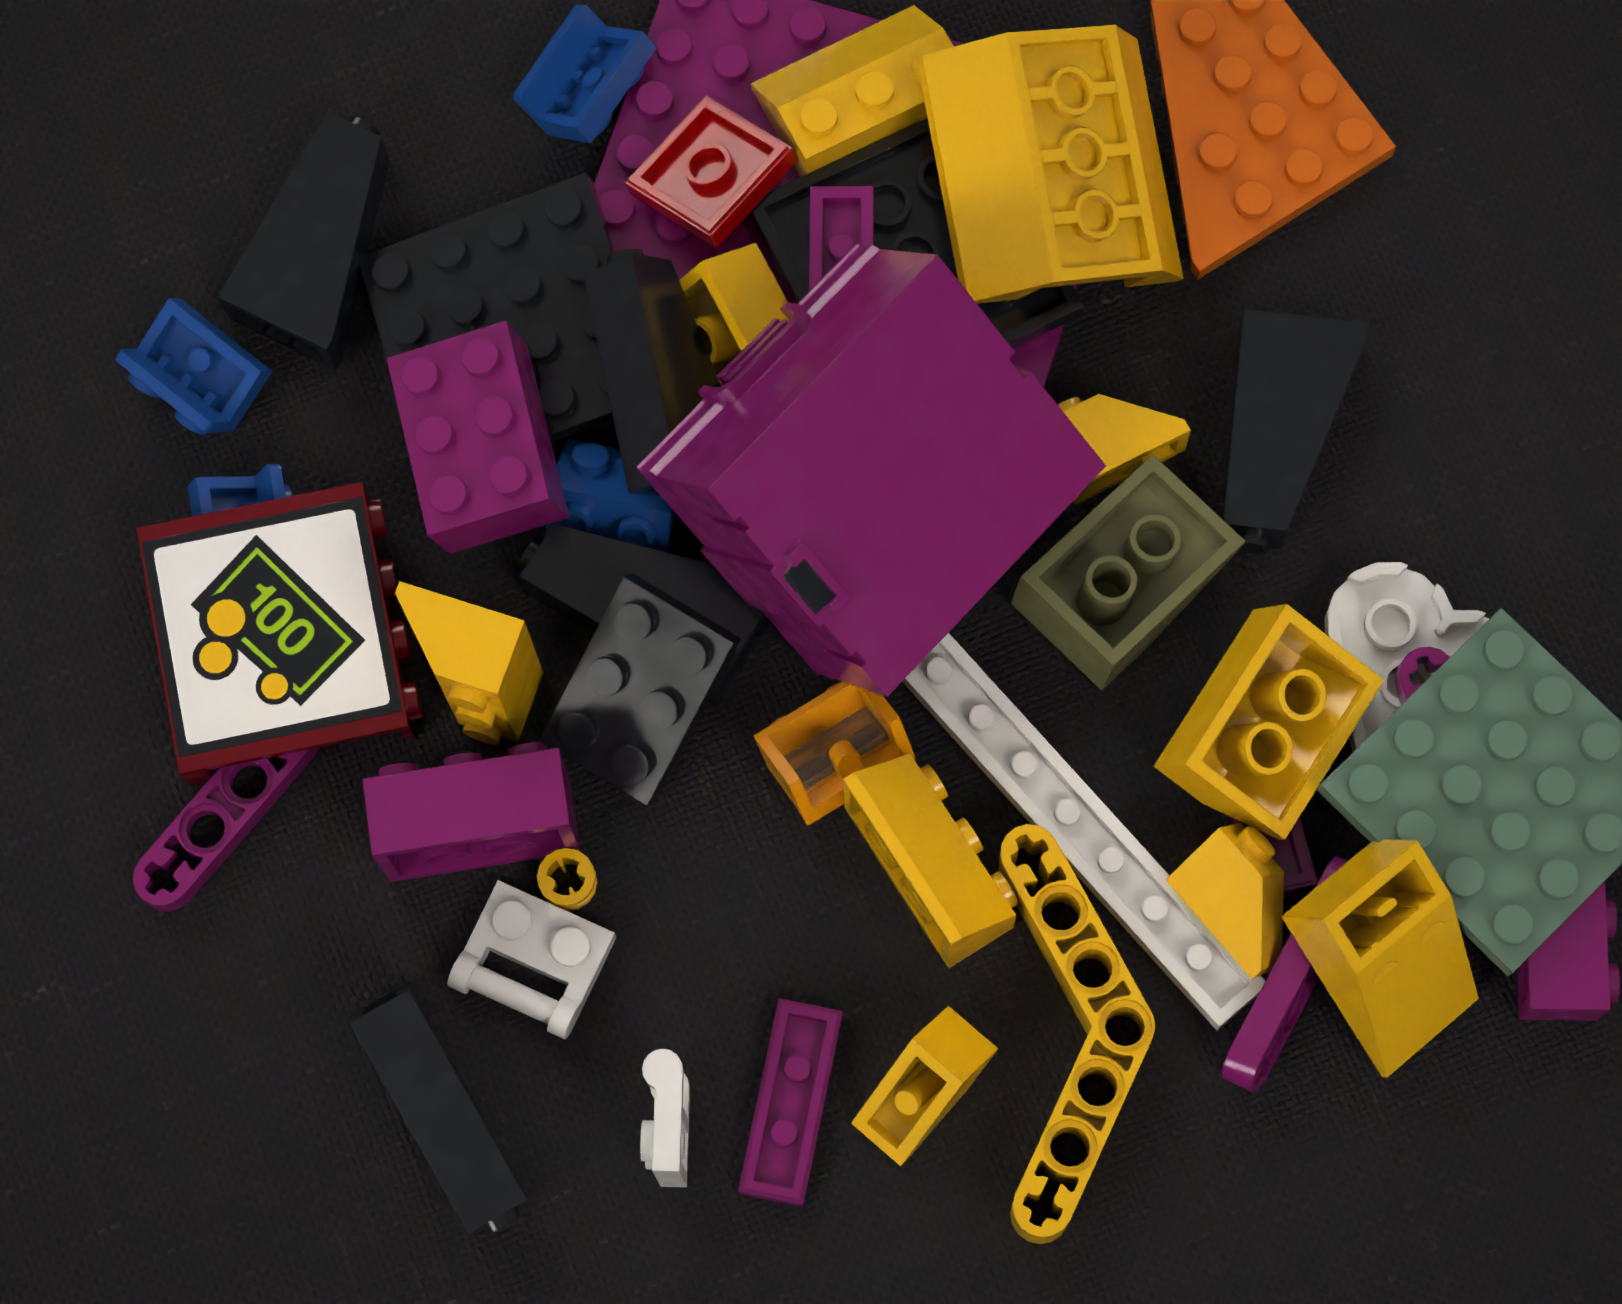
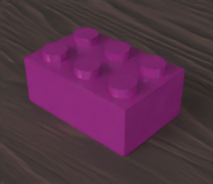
M507 321L386 358L428 537L452 554L569 518L528 344Z
M540 742L524 743L509 748V756L483 759L480 753H460L446 757L443 760L444 766L418 770L417 764L397 763L380 768L378 770L379 776L362 778L373 858L388 880L394 882L541 859L553 851L563 848L575 849L581 852L571 780L559 748L547 749V744Z

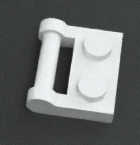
M498 880L464 950L453 965L447 986L464 994H467L471 989L547 1024V1032L562 1039H567L617 937L615 932ZM489 951L566 985L567 988L564 995L558 1001L483 967Z
M658 1049L648 1054L642 1066L643 1077L650 1086L651 1094L655 1100L654 1121L642 1120L641 1161H645L646 1170H652L660 1187H687L689 1081L683 1071V1065L678 1055L671 1050Z

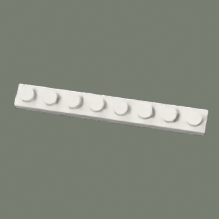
M948 633L902 681L904 685L1031 825H1039L1052 834L1079 879L1218 1031L1259 995L1265 980L1261 976L1254 979L1250 978L1166 882L1169 874Z

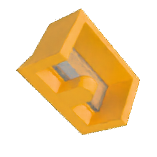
M838 682L830 686L821 695L788 715L776 719L770 726L753 735L768 769L794 803L807 827L844 804L843 779L853 772L909 753L916 760L900 717L884 696L845 682Z

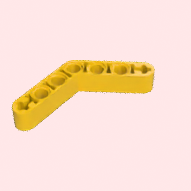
M1025 824L1015 827L1006 835L1001 844L998 869L1013 889L1019 901V904L1016 906L1088 1035L1018 1186L1011 1207V1221L1018 1235L1028 1242L1044 1244L1059 1238L1067 1228L1153 1039L1155 1022L1149 1006L1056 839L1048 830L1039 825ZM1025 848L1030 856L1038 853L1042 854L1038 871L1045 886L1033 897L1030 895L1035 893L1037 878L1032 869L1027 864H1021L1017 867L1015 865L1018 850ZM1061 902L1073 908L1078 921L1070 929L1055 930L1043 920L1041 912L1049 904ZM1096 959L1107 968L1109 981L1097 988L1086 987L1075 978L1073 968L1081 960ZM1115 1016L1130 1017L1138 1024L1141 1031V1039L1133 1045H1118L1108 1037L1105 1024ZM1094 1074L1105 1077L1113 1086V1100L1102 1106L1088 1104L1079 1094L1078 1083L1080 1080ZM1059 1135H1076L1086 1146L1087 1158L1077 1166L1069 1167L1062 1165L1051 1154V1142ZM1038 1169H1041L1056 1182L1075 1185L1074 1191L1070 1192L1063 1184H1060L1051 1205V1211L1060 1217L1058 1221L1047 1218L1041 1227L1029 1222L1032 1211L1023 1205L1025 1201L1036 1203L1046 1186L1048 1177L1036 1176L1035 1173Z

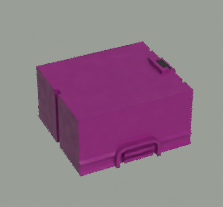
M857 243L798 304L786 302L780 308L789 320L788 322L787 320L782 319L779 321V319L774 318L716 376L723 386L711 387L704 385L698 391L703 400L636 468L701 541L704 547L700 551L747 605L758 608L764 613L818 676L824 675L832 681L837 679L888 697L1096 478L1106 465L1033 373L1017 368L1012 364L1009 359L1015 354L1013 348L938 254L882 250L873 244L867 248Z

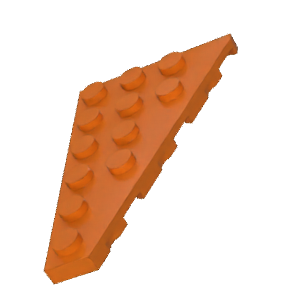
M1149 0L1156 57L1161 71L1160 82L1169 121L1170 145L1176 183L1179 185L1180 208L1183 224H1185L1190 253V271L1197 280L1393 156L1396 145L1285 0Z

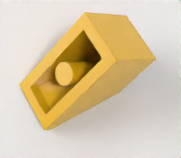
M1097 394L1083 402L1079 397H1073L1058 404L1060 409L1106 465L1073 501L1075 505L1125 481L1152 455L1163 462L1186 450L1191 430L1185 419L1101 394Z
M1242 823L1219 827L1166 879V882L1250 978L1254 979L1270 973L1282 951L1283 919L1281 916H1283L1284 871L1272 858L1275 855V850L1267 838L1251 826L1245 828Z
M947 1006L912 1038L851 1124L899 1166H902L965 1094L999 1048L951 1007Z

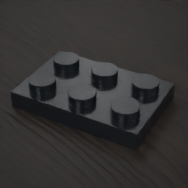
M634 573L624 576L540 740L553 748H559L562 754L646 806L656 800L741 638Z

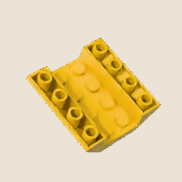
M1117 25L1007 32L923 54L916 58L958 281L977 304L1015 300L1046 287L1124 279L1125 287L1178 282L1184 279L1137 38Z

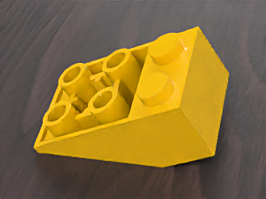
M1383 839L1381 842L1372 841L1281 916L1381 1077L1388 1078L1479 999L1452 896L1418 840Z

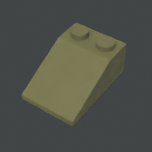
M1152 455L1020 577L1011 604L1102 691L1149 647L1240 550L1245 540L1159 459Z

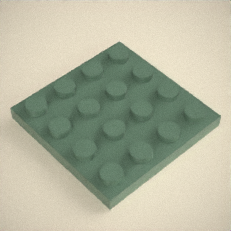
M1502 608L1336 768L1317 789L1370 843L1372 841L1381 842L1383 839L1418 840L1452 896L1460 930L1508 977L1622 864V722Z

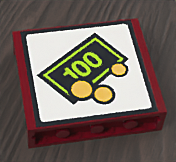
M363 482L136 528L178 771L190 785L208 782L215 774L214 769L401 731L406 740L416 739L413 720L423 718L421 699L416 681L405 683L401 659L412 656L410 641L404 619L394 621L390 598L396 597L395 591L398 586V578L393 559L382 561L378 540L380 537L389 536L386 515L382 500L371 501Z

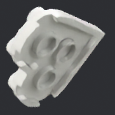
M1376 562L1352 572L1347 580L1334 592L1325 615V634L1384 679L1381 687L1349 736L1352 752L1401 706L1395 690L1394 678L1397 668L1409 652L1419 647L1430 646L1441 649L1451 657L1489 620V618L1484 617L1486 613L1479 610H1453L1444 589L1438 583L1434 586L1424 575L1408 570V565L1401 562ZM1418 664V670L1410 681L1413 686L1423 684L1434 673H1428L1423 664Z

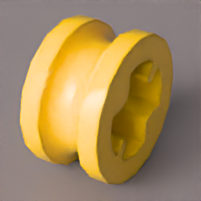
M570 848L555 850L548 854L539 865L537 873L538 887L548 903L566 911H573L587 905L595 895L598 884L596 872L589 858L579 850ZM567 864L578 866V877L584 882L580 890L574 892L573 888L569 887L570 895L557 894V883L551 877L553 872L560 867L562 872L565 873V865Z

